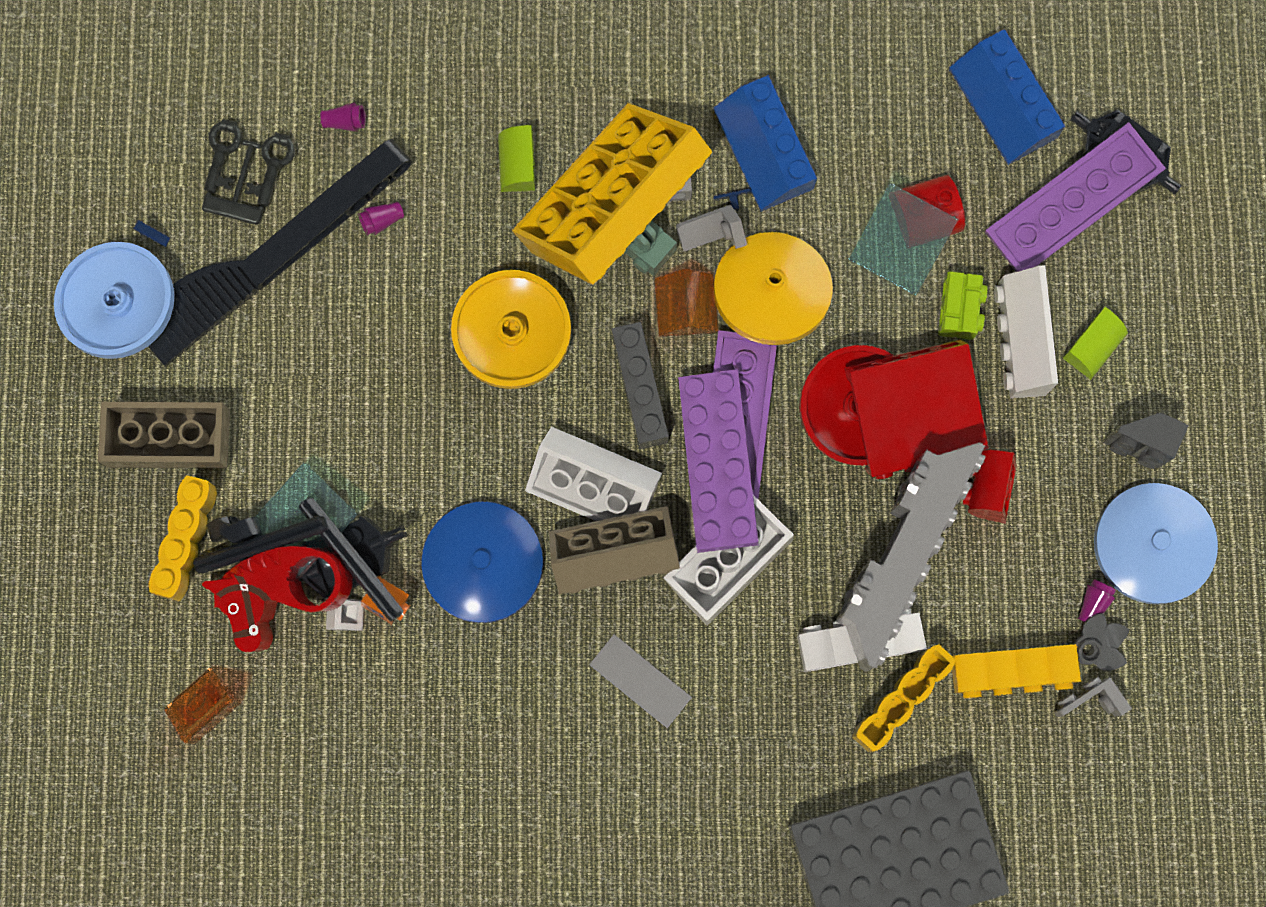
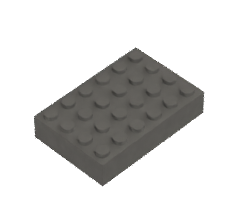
M970 770L961 771L788 825L813 907H968L1010 893Z

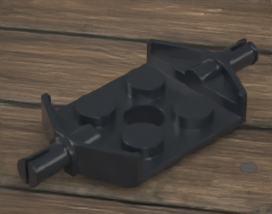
M1077 110L1070 119V121L1085 132L1081 158L1127 123L1132 125L1166 168L1162 173L1132 194L1133 196L1156 185L1163 186L1173 195L1182 187L1181 184L1168 176L1170 173L1168 166L1171 147L1121 111L1115 110L1098 119L1093 118L1090 120Z
M360 516L359 520L339 528V531L376 577L389 572L391 546H394L393 542L407 537V532H403L406 530L403 525L390 531H383L367 516ZM322 537L311 542H303V547H315L333 552ZM319 557L312 560L300 572L299 581H301V584H308L324 599L330 597L335 586V576L333 569L324 559ZM352 576V578H353L352 589H353V588H355V587H357V586H360V584H359V583L356 581V579Z

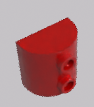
M943 175L889 193L907 248L962 232L965 228L962 201L957 187L949 175Z
M983 450L981 454L985 456L984 462L979 471L973 474V487L970 488L963 500V505L968 506V513L973 516L1006 524L1017 469L1015 455L1012 452Z

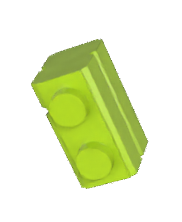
M947 272L943 283L939 336L972 340L978 332H982L985 315L980 314V304L985 303L987 298V286L983 285L982 275Z

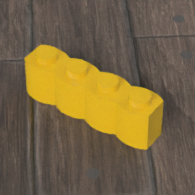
M187 475L180 483L177 492L178 505L172 510L168 519L169 534L161 542L158 552L159 563L153 569L149 579L150 593L178 602L185 596L189 587V572L194 567V559L198 557V543L202 540L207 530V514L212 510L216 501V486L209 481Z
M939 644L921 653L913 669L904 673L897 680L893 692L885 695L878 701L873 715L864 718L857 725L852 738L868 752L877 751L885 746L890 740L894 728L901 726L910 718L914 705L927 699L934 688L935 682L942 680L951 672L955 664V658Z
M1076 644L952 656L955 658V664L952 668L955 694L963 693V699L982 697L981 691L993 690L994 696L1012 694V688L1023 687L1024 693L1042 692V686L1054 685L1055 690L1073 689V683L1081 681Z

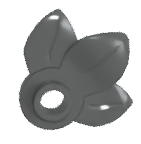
M1102 613L1090 617L1083 625L1082 635L1073 643V645L1076 644L1078 662L1084 665L1095 664L1103 671L1115 670L1124 666L1127 661L1117 648L1127 637L1129 629L1118 623L1107 624L1106 618ZM1087 644H1091L1090 651L1087 653H1083V647Z

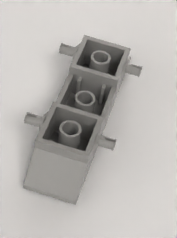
M977 443L941 455H936L926 450L916 460L906 482L900 485L897 491L898 498L890 514L899 518L900 521L879 563L871 560L863 566L852 589L846 592L844 596L845 603L835 621L847 628L861 670L869 671L877 668L878 665L881 666L889 652V649L885 646L888 640L897 636L902 627L903 621L899 620V618L906 609L909 610L917 596V593L913 592L915 586L925 580L931 568L926 563L929 558L931 559L934 554L936 555L944 542L945 538L940 536L942 531H945L947 527H951L958 514V510L954 509L955 505H958L961 499H965L971 488L972 483L968 482L969 477L971 478L974 472L977 473L984 462L985 456L981 453L985 445Z

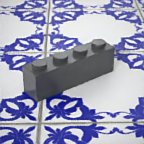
M641 322L612 328V339L638 448L640 450L668 443L669 436Z

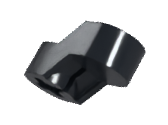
M236 516L216 518L206 525L211 542H220L228 539L232 543H241L263 535L257 517L240 520Z

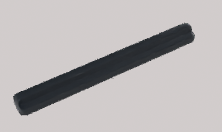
M308 497L301 502L299 510L307 519L316 516H324L326 518L328 530L319 535L388 621L398 619L403 614L401 606L315 499Z
M316 516L197 557L193 561L195 571L199 574L207 573L248 559L261 552L283 547L324 533L328 530L327 520L324 516Z

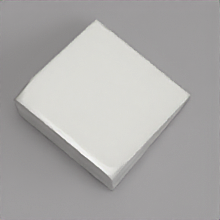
M347 599L337 609L328 611L326 629L363 631L364 607L361 606L362 600Z

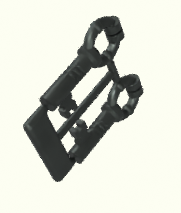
M222 119L221 122L211 128L208 134L209 144L214 151V156L204 186V190L207 192L202 210L258 225L261 221L264 207L269 205L279 169L288 165L295 156L294 144L289 135H282L277 132L269 137L262 147L259 143L247 140L242 141L241 130L237 126V122ZM219 130L234 133L235 138L230 146L227 147L216 142ZM241 143L248 146L232 201L212 196L211 193H215L217 187L224 186L225 189L232 190V186L229 184L234 183V179L228 177L224 179L220 176L221 168H223L225 157L235 151ZM272 143L287 147L288 151L284 159L279 160L278 158L270 157L269 150ZM253 148L262 149V158L267 165L266 176L262 186H255L247 182L246 186L249 187V190L245 189L244 193L251 196L255 194L258 197L257 204L260 205L258 207L238 203Z

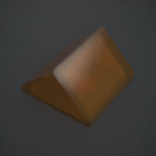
M684 268L654 279L659 337L718 333L713 274Z
M210 667L167 705L164 710L181 740L187 744H196L242 702Z

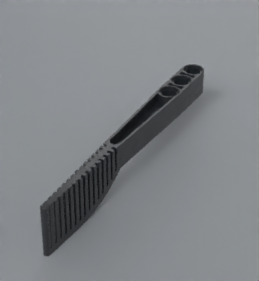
M393 139L385 141L246 259L213 264L192 272L173 283L174 307L172 315L161 335L148 346L149 349L165 367L168 366L190 346L194 345L196 341H199L202 336H205L208 331H211L213 327L220 324L219 322L225 320L228 315H231L234 310L236 311L240 305L249 300L253 294H257L259 289L262 290L404 174L411 166L412 160Z

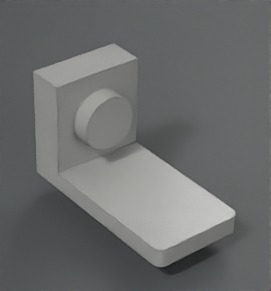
M731 205L676 225L684 251L723 237L725 240L730 239L736 249L747 245L741 219Z
M1098 676L1083 686L1086 691L1077 697L1072 693L1058 702L1060 708L1054 711L1057 717H1062L1096 694L1100 695L1098 701L1107 714L1112 713L1114 717L1122 716L1132 708L1111 677L1101 680Z

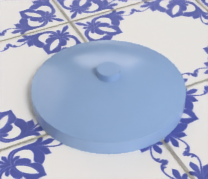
M126 242L104 243L81 253L67 266L61 275L54 295L55 317L65 337L83 352L106 359L127 357L140 352L152 344L166 328L174 307L173 283L164 265L150 251Z
M1148 483L1122 492L1105 507L1095 528L1094 551L1103 575L1120 593L1146 604H1167L1188 597L1206 582L1216 562L1218 541L1210 515L1192 495L1171 485Z

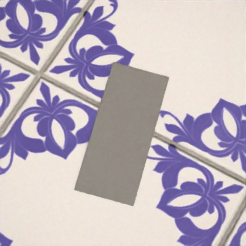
M615 634L589 664L666 728L671 725L692 698Z

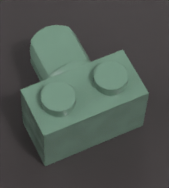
M651 220L645 230L626 248L624 254H627L634 260L632 264L640 272L646 274L648 271L651 275L655 276L675 253L677 242Z

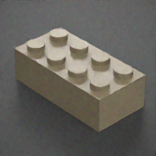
M101 402L98 462L107 468H227L230 409L223 402Z
M668 506L549 531L551 567L559 594L577 593L583 589L597 586L606 587L620 581L638 580L644 576L658 573L666 574L672 570L680 569Z

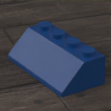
M1005 29L979 42L949 67L951 74L1008 165L1057 139L1065 128L1061 118Z
M769 76L741 86L713 108L760 211H764L814 189L817 177Z

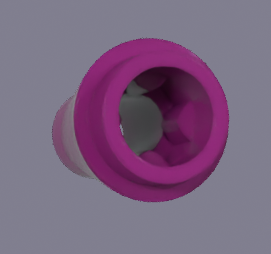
M355 102L321 111L320 114L323 128L357 132L359 129L365 128L366 125L364 107L356 105Z
M397 201L392 204L364 208V212L358 213V217L367 236L370 234L376 236L398 220L403 219L404 213Z
M1094 579L1091 586L1087 585L1078 619L1086 622L1096 614H1103L1116 599L1113 597L1116 589Z

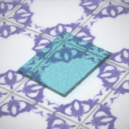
M889 183L849 260L911 294L917 295L959 219L897 187L895 184Z
M303 462L255 517L258 518L263 535L307 520L299 510V505L310 497L315 499L339 531L342 532L358 513L309 464ZM319 534L283 546L314 547L324 550L329 547ZM318 558L311 559L303 567L299 568L296 575L297 581Z

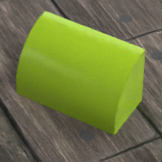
M515 126L501 131L498 134L500 192L535 191L532 126Z
M1104 307L1063 359L1092 380L1127 336L1126 326L1111 310Z

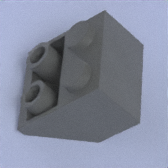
M1160 412L1120 426L1108 435L1103 443L1111 446L1110 450L1118 455L1127 456L1128 454L1137 458V462L1144 467L1150 469L1159 468L1175 458L1189 425Z

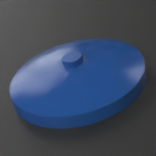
M492 502L469 503L448 512L430 531L422 553L423 578L431 596L449 614L473 623L497 622L520 611L535 594L543 572L542 548L532 526L516 511Z

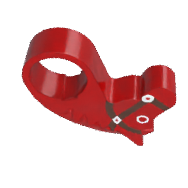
M287 546L270 549L254 555L235 565L221 580L204 581L202 586L214 593V607L219 608L229 618L236 647L243 652H261L267 650L272 644L273 633L269 623L274 618L278 602L306 612L332 611L340 607L349 597L353 578L352 574L334 552L315 547ZM320 557L333 569L335 586L330 597L325 602L317 605L305 596L299 576L303 567H306L312 560Z

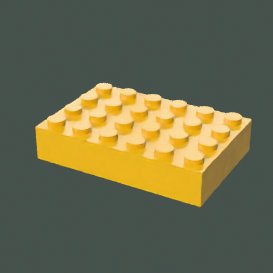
M627 103L516 225L512 232L532 254L594 285L597 280L605 275L606 270L614 261L624 254L632 241L645 230L649 222L665 208L667 202L676 192L684 187L685 182L693 173L703 166L705 160L711 155L712 150L695 127Z

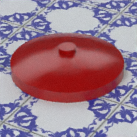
M847 346L827 354L809 371L800 392V419L810 441L827 457L848 465H867L851 383L846 379L844 368L894 356L893 354L874 346Z

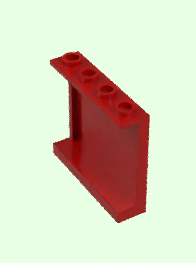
M963 340L952 341L844 368L846 379L851 383L868 465L865 467V470L871 477L885 479L893 476V472L904 470L905 472H911L916 460L926 450L936 455H941L977 443L985 445L983 450L989 449L969 344Z

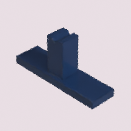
M751 188L714 196L713 201L729 198L730 205L734 210L738 211L737 196L751 193Z
M137 220L133 228L140 235L150 238L164 247L167 246L170 237L140 220Z

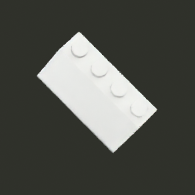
M1045 265L1005 275L998 282V286L994 287L995 302L1000 303L1001 314H998L997 326L998 331L1003 332L1004 343H1001L1000 354L1002 361H1006L1007 372H1004L1003 382L1005 390H1009L1010 398L1046 396L1058 384Z
M551 427L539 446L525 491L592 520L600 521L648 510L662 473Z
M754 495L758 546L698 553L695 546L679 562L680 569L672 570L664 577V580L681 600L707 626L793 541L794 534Z

